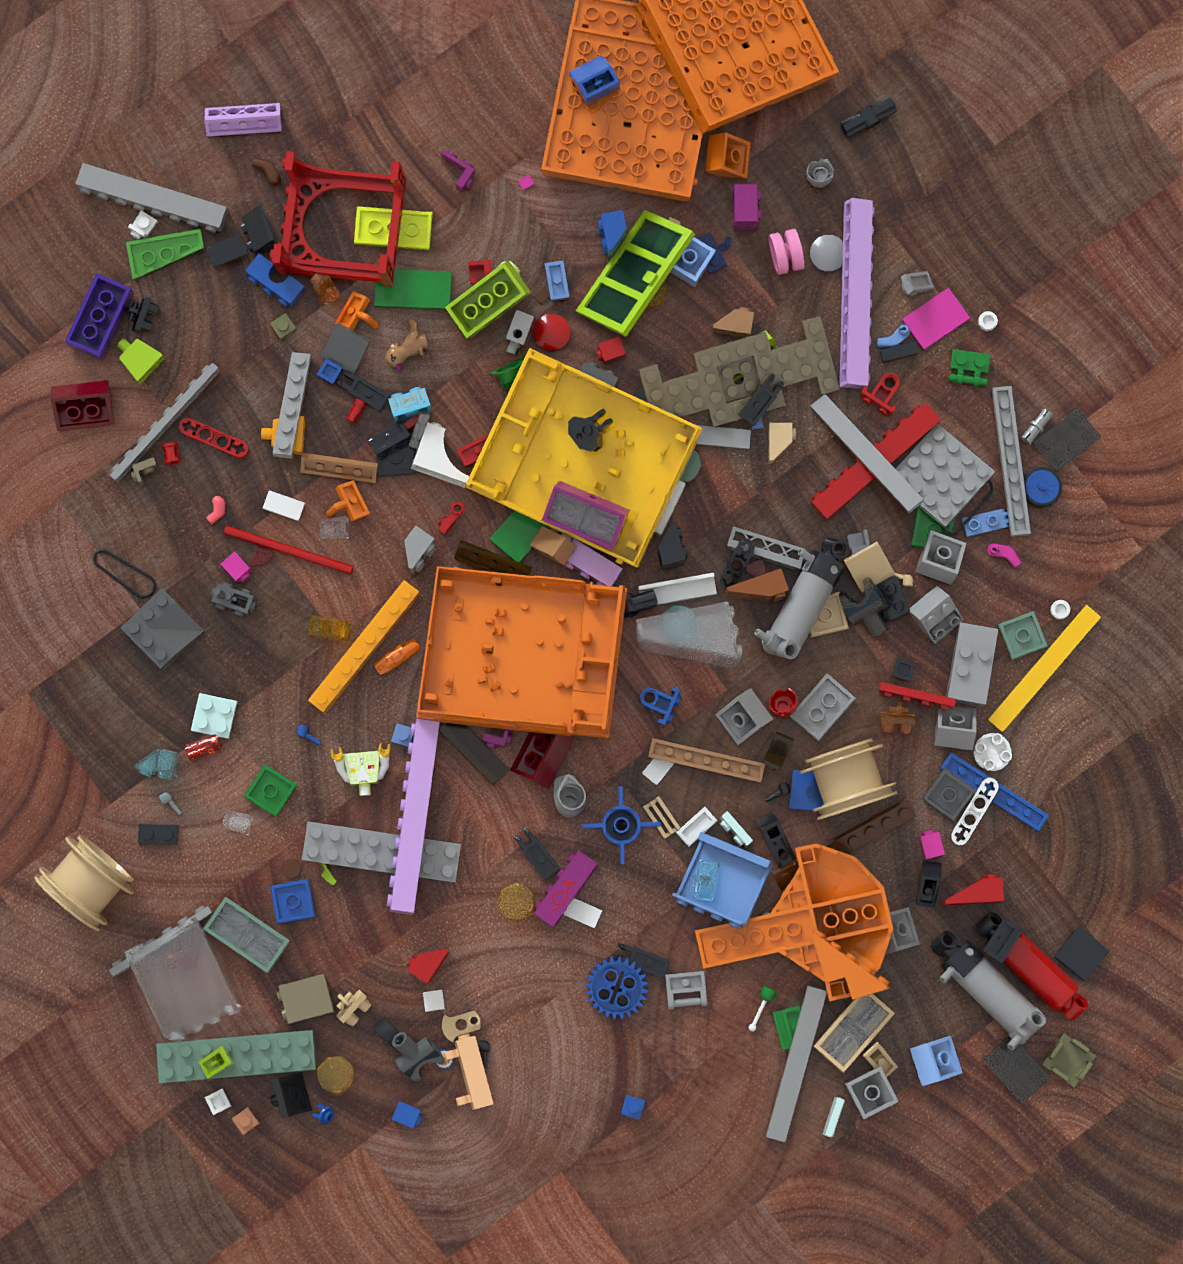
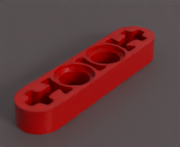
M184 418L179 423V429L183 435L238 459L245 458L249 453V448L244 441L191 418ZM191 423V427L197 429V426L200 427L196 432V436H194L195 432L190 429L186 432L183 425ZM203 430H209L211 433L210 437L206 440L200 438V433ZM219 438H227L228 444L225 447L218 446L217 441ZM232 441H235L233 445L236 447L243 445L244 453L240 452L237 454V450L231 447Z

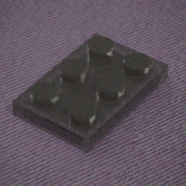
M1076 408L1032 444L1057 473L1100 439L1101 435L1081 411Z
M1008 1036L988 1053L982 1061L1015 1099L1022 1104L1043 1086L1050 1077L1021 1044H1018L1013 1050L1009 1049L1008 1043L1012 1038Z

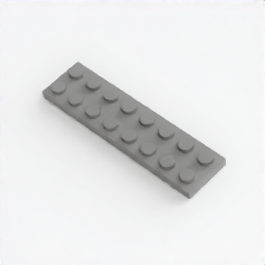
M307 821L302 860L395 874V868H392L393 856L397 857L398 849H394L396 837L400 838V835ZM424 839L419 878L455 883L461 844Z

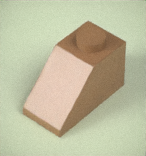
M743 307L735 309L713 325L712 332L745 338L749 337L754 312Z

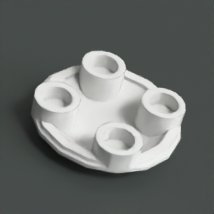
M999 733L983 735L974 746L973 754L975 761L981 768L987 771L1003 769L1012 758L1009 742Z

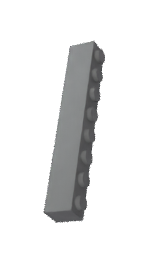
M82 163L76 181L77 188L83 194L90 195V193H93L103 200L113 199L119 205L126 206V204H129L139 211L146 209L155 216L162 217V215H165L175 222L182 220L191 227L198 228V226H201L211 233H216V231L222 232L228 214L226 206Z

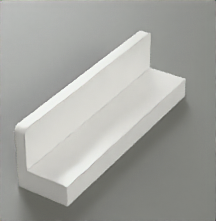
M714 573L638 586L639 593L653 589L658 605L717 595Z

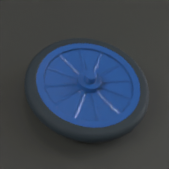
M1037 467L1030 470L1024 477L1026 499L1031 504L1046 507L1055 503L1060 497L1062 483L1059 476L1053 470L1046 467Z

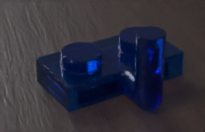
M711 232L696 238L716 250L707 266L709 274L727 267L721 252L730 248L732 242L730 237H726L724 243L718 246Z

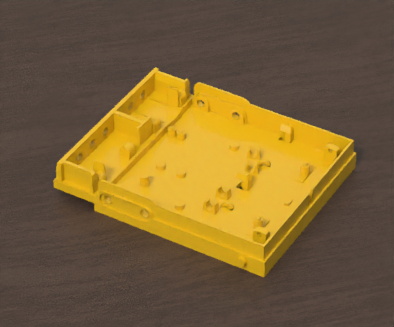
M529 348L465 487L615 557V562L621 565L623 562L639 568L703 428ZM604 408L606 414L597 422L601 425L605 420L611 418L613 423L604 430L602 448L597 452L579 449L568 434V421L574 416L582 418L592 417ZM559 481L630 510L618 544L613 550L542 521L552 490Z

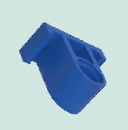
M673 687L671 693L674 696L671 697L656 689L646 688L640 695V703L644 708L664 716L663 720L659 718L657 724L665 727L666 723L670 724L674 713L671 712L673 706H678L681 700L680 690ZM652 694L655 700L652 703H647L644 700V696Z

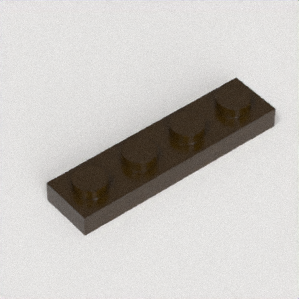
M463 540L459 542L454 557L455 560L487 572L529 576L532 570L531 566Z

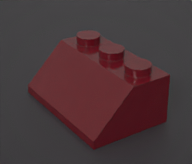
M109 380L51 387V404L57 431L114 424Z
M529 732L510 771L549 789L571 747L574 737Z

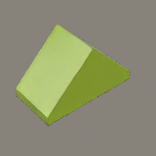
M225 1046L218 1048L198 1062L207 1079L235 1064Z

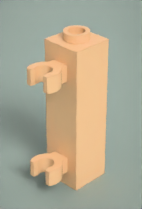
M469 1034L458 1036L459 1040L454 1042L456 1049L443 1053L445 1060L458 1057L468 1095L455 1098L457 1106L470 1103L472 1110L492 1105L493 1100L476 1037H470Z

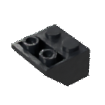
M676 523L671 524L658 547L657 554L662 571L684 566L688 556L686 546L681 545L683 538L681 528L676 527Z

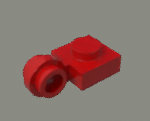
M460 501L453 502L450 506L451 514L448 517L444 516L438 523V526H440L438 530L444 536L457 522L456 520L465 513V505ZM459 506L461 510L456 512L454 508Z

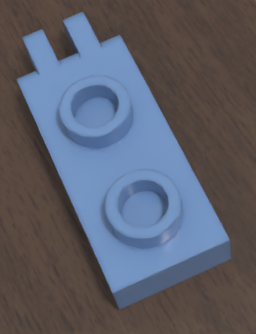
M1004 509L973 515L963 527L966 538L1008 528L1009 521L1006 518L1008 513ZM968 517L962 518V519H961V520H962V523H963Z

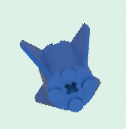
M618 786V806L613 807L605 814L602 824H582V829L602 831L607 843L620 848V863L625 865L624 847L630 846L636 841L640 830L660 827L661 822H640V817L634 810L623 806L622 786ZM619 823H623L626 829L620 831L616 827L619 826Z

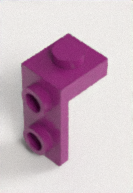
M442 150L441 158L463 171V174L456 183V189L463 193L465 189L471 187L474 181L472 179L475 175L473 165L465 160L464 162L457 159L458 156L451 151L446 152Z
M505 729L503 738L484 733L482 741L489 748L496 749L497 746L505 748L506 744L510 745L513 733H509L510 730Z

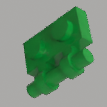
M953 349L950 369L957 370V374H949V381L961 385L962 383L973 384L975 387H979V385L987 386V379L980 378V373L988 374L990 354ZM963 371L974 372V377L964 376Z

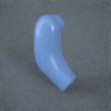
M901 325L893 335L877 338V348L899 346L909 336V327Z

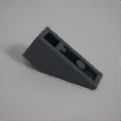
M773 812L755 820L778 868L796 859L782 826Z

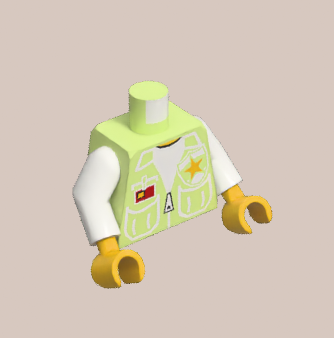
M380 743L378 751L343 754L341 747H339L340 752L338 754H334L331 749V757L334 759L337 772L351 786L359 785V796L371 795L370 784H378L379 780L384 777L389 768L390 744H388V749L386 750L382 749V743Z

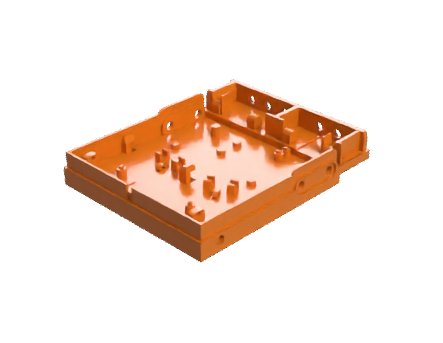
M575 0L541 173L545 176L608 188L617 187L619 190L682 202L690 201L693 185L697 186L698 178L694 177L703 133L662 52L657 47L639 12V3L623 0ZM602 55L611 65L619 79L620 89L585 105L568 72ZM624 123H629L631 126H626Z
M639 0V12L657 47L662 52L703 134L765 108V106H771L826 83L830 79L835 78L839 73L833 61V56L829 53L803 0ZM747 44L748 48L745 49L742 45Z
M437 566L416 714L417 719L554 735H580L609 739L627 588L623 585H619V587L594 585L593 582L585 584V581L575 579L526 576ZM493 648V654H488L487 651H492Z

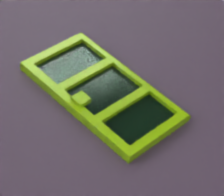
M644 210L580 303L576 312L626 337L695 236L694 232Z

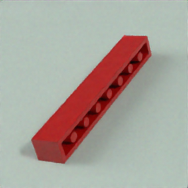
M926 403L922 407L917 405L911 411L912 415L908 419L906 417L902 418L897 423L898 427L894 431L892 429L887 431L882 436L884 439L880 443L876 441L872 444L891 465L941 421ZM858 458L854 460L856 463L851 468L847 466L840 473L842 476L839 479H832L826 485L827 489L824 492L818 491L812 497L811 506L825 522L876 479Z

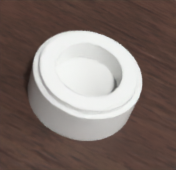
M990 311L983 312L978 319V325L984 331L993 330L998 322L997 316Z
M1064 600L1055 601L1050 608L1051 615L1058 620L1065 619L1070 613L1069 604Z

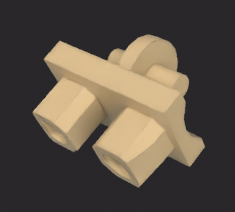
M358 990L354 995L348 992L345 997L339 994L337 997L341 1001L337 1007L340 1011L336 1017L341 1022L354 1026L359 1018L353 1012L358 1007L363 1012H366L371 1007L370 1002L366 999L367 996L361 990Z

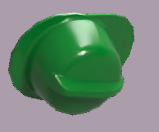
M526 355L492 371L491 375H497L503 388L511 387Z

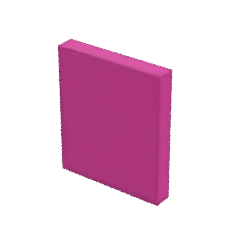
M530 175L518 180L522 190L534 185Z

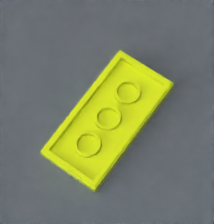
M357 207L354 245L387 247L392 209ZM403 210L398 248L430 250L432 212Z

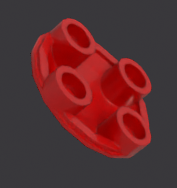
M548 314L539 318L535 323L533 335L535 342L541 348L556 352L568 343L571 331L568 322L563 317L556 314Z

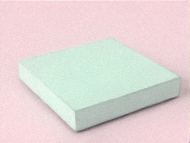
M834 1097L822 1133L823 1135L833 1137L844 1099Z

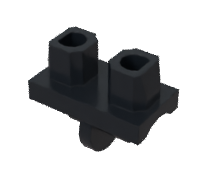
M145 297V299H142L138 310L139 303L133 302L132 307L127 306L125 308V311L129 313L128 320L133 321L134 316H136L131 331H151L153 322L144 318L146 313L155 316L159 306L151 302V298Z

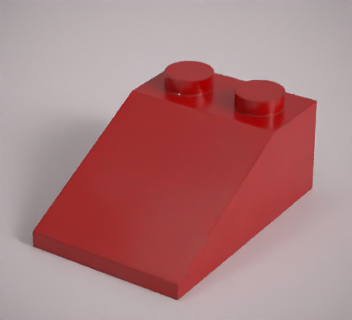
M997 874L983 876V879L942 901L941 906L1003 902V878H997Z

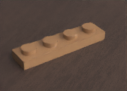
M302 453L300 473L376 483L378 463Z

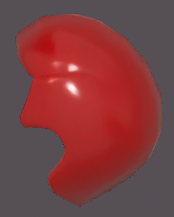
M790 688L786 690L778 689L770 697L768 703L770 711L780 718L790 717L796 712L798 707L796 693Z

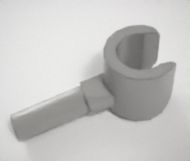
M165 792L159 796L163 805L169 803L178 815L182 813L173 801L170 793Z

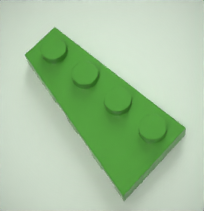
M201 229L126 242L132 279L135 280L204 249Z

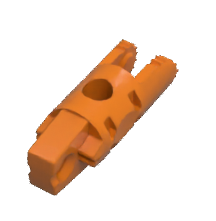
M412 638L384 654L373 665L378 673L382 675L408 660L410 656L419 651L420 646Z

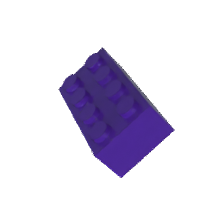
M96 273L65 339L67 346L103 361L126 312L125 308L133 297L134 292L132 289Z

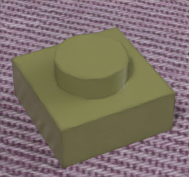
M286 313L270 323L280 340L297 330Z

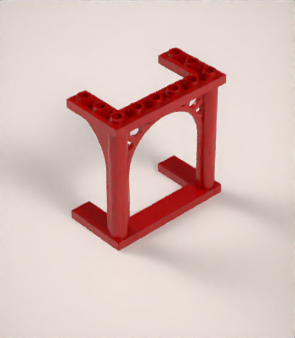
M287 151L286 157H283L282 168L288 175V179H290V186L286 187L288 201L287 204H284L283 209L285 223L282 222L281 224L283 239L279 241V244H274V250L271 249L270 261H272L280 276L288 277L289 274L380 282L385 287L393 288L407 181L400 162L392 161L390 175L330 170L306 164L298 160L295 152ZM313 183H316L317 186H318V185H322V186H321V188H320L319 190H316V187L314 186ZM302 186H309L312 189V195L309 197L304 196L301 192ZM338 188L394 193L386 255L380 254L379 265L334 261L316 254L307 244L303 233V219L310 203L320 194ZM299 197L305 200L303 206L298 205L301 204ZM297 218L301 219L299 223L296 222ZM295 235L300 236V239L297 242H294L296 240V237H294ZM302 245L305 247L301 255H293V250L297 246ZM308 254L312 255V259L307 258V260H303Z

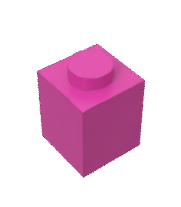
M235 551L221 563V566L237 584L240 581L243 583L250 577L251 569Z
M934 830L922 832L923 836L919 837V842L924 860L945 855L940 833H934Z

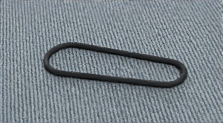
M990 480L988 481V483L990 484L991 488L986 498L978 505V507L970 514V516L962 523V525L955 532H948L942 526V529L946 534H957L965 526V524L973 517V515L981 508V506L989 499V497L993 493V484Z
M100 549L94 553V564L134 595L140 598H147L155 592L156 582L149 574L105 549ZM105 552L150 578L153 582L152 591L147 595H140L99 565L96 562L97 554Z

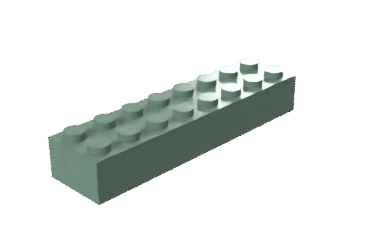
M314 1030L156 1044L159 1083L207 1079L198 1062L222 1046L226 1047L235 1064L209 1079L317 1070Z

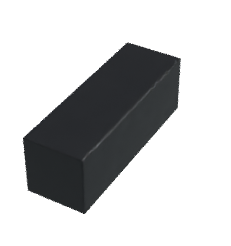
M915 342L880 350L882 364L918 354Z

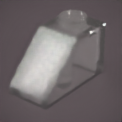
M229 810V813L224 815L222 825H225L224 829L227 831L248 836L253 817L249 814Z

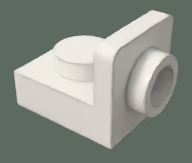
M141 211L134 223L128 226L131 232L130 235L138 240L140 238L146 239L158 221Z

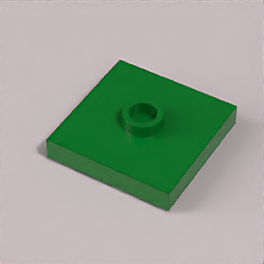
M264 764L244 797L277 818L296 789L297 784Z

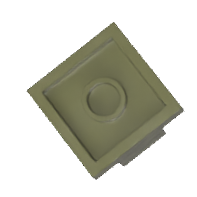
M1063 1033L1041 1065L1074 1088L1093 1065L1092 1061L1096 1055L1090 1052V1049L1078 1040L1072 1039Z

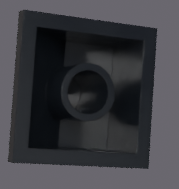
M259 205L242 217L244 223L241 224L244 235L248 234L250 238L247 241L250 252L254 251L256 256L268 253L271 249L274 250V244H276L263 207Z

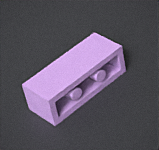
M573 539L572 543L577 547L564 566L570 570L575 568L584 579L589 580L591 578L596 581L595 585L614 586L623 568L576 539Z

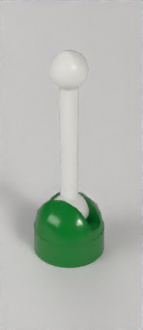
M763 985L761 989L763 1001L753 1023L749 1025L750 1031L756 1030L757 1021L766 1002L772 1001L777 991Z

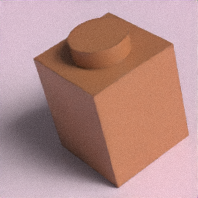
M247 1107L232 1118L243 1135H246L261 1123L250 1107Z

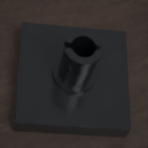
M302 1072L272 1080L276 1094L271 1095L270 1101L274 1107L279 1106L282 1119L312 1110Z

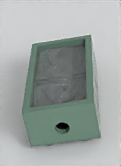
M227 897L223 899L203 928L269 974L291 943L289 939Z

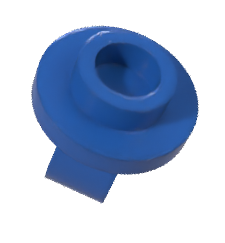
M318 1104L317 1106L322 1111L319 1115L313 1113V1117L317 1118L322 1125L330 1123L334 1117V1109L331 1106Z

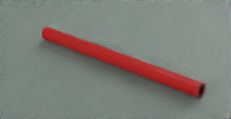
M226 525L224 530L225 535L349 575L353 571V565Z

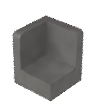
M867 529L861 533L847 536L850 556L870 546Z

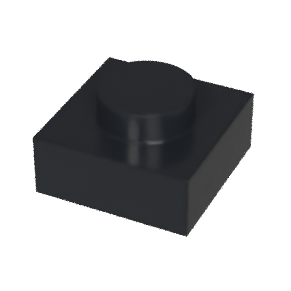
M897 657L891 677L910 682L916 663Z

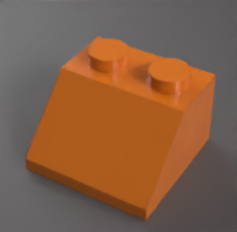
M726 132L709 135L705 172L718 177L747 179L751 142Z

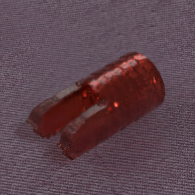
M213 734L185 744L189 760L192 761L220 750L222 744L218 741V736Z

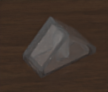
M347 516L319 521V540H349V521Z

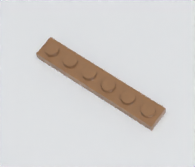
M652 738L648 758L758 783L762 781L765 764L654 738Z

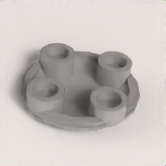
M824 235L813 242L810 249V258L818 270L835 271L843 266V241L834 235Z

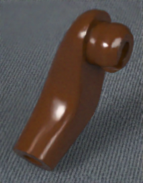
M253 157L252 167L263 171L271 186H278L281 177L275 165L270 160Z

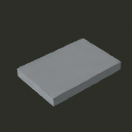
M827 673L799 704L796 712L790 718L816 741H819L856 698Z

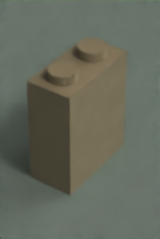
M325 974L278 986L279 991H276L278 1001L283 1002L284 1009L281 1010L282 1017L288 1024L335 1012Z

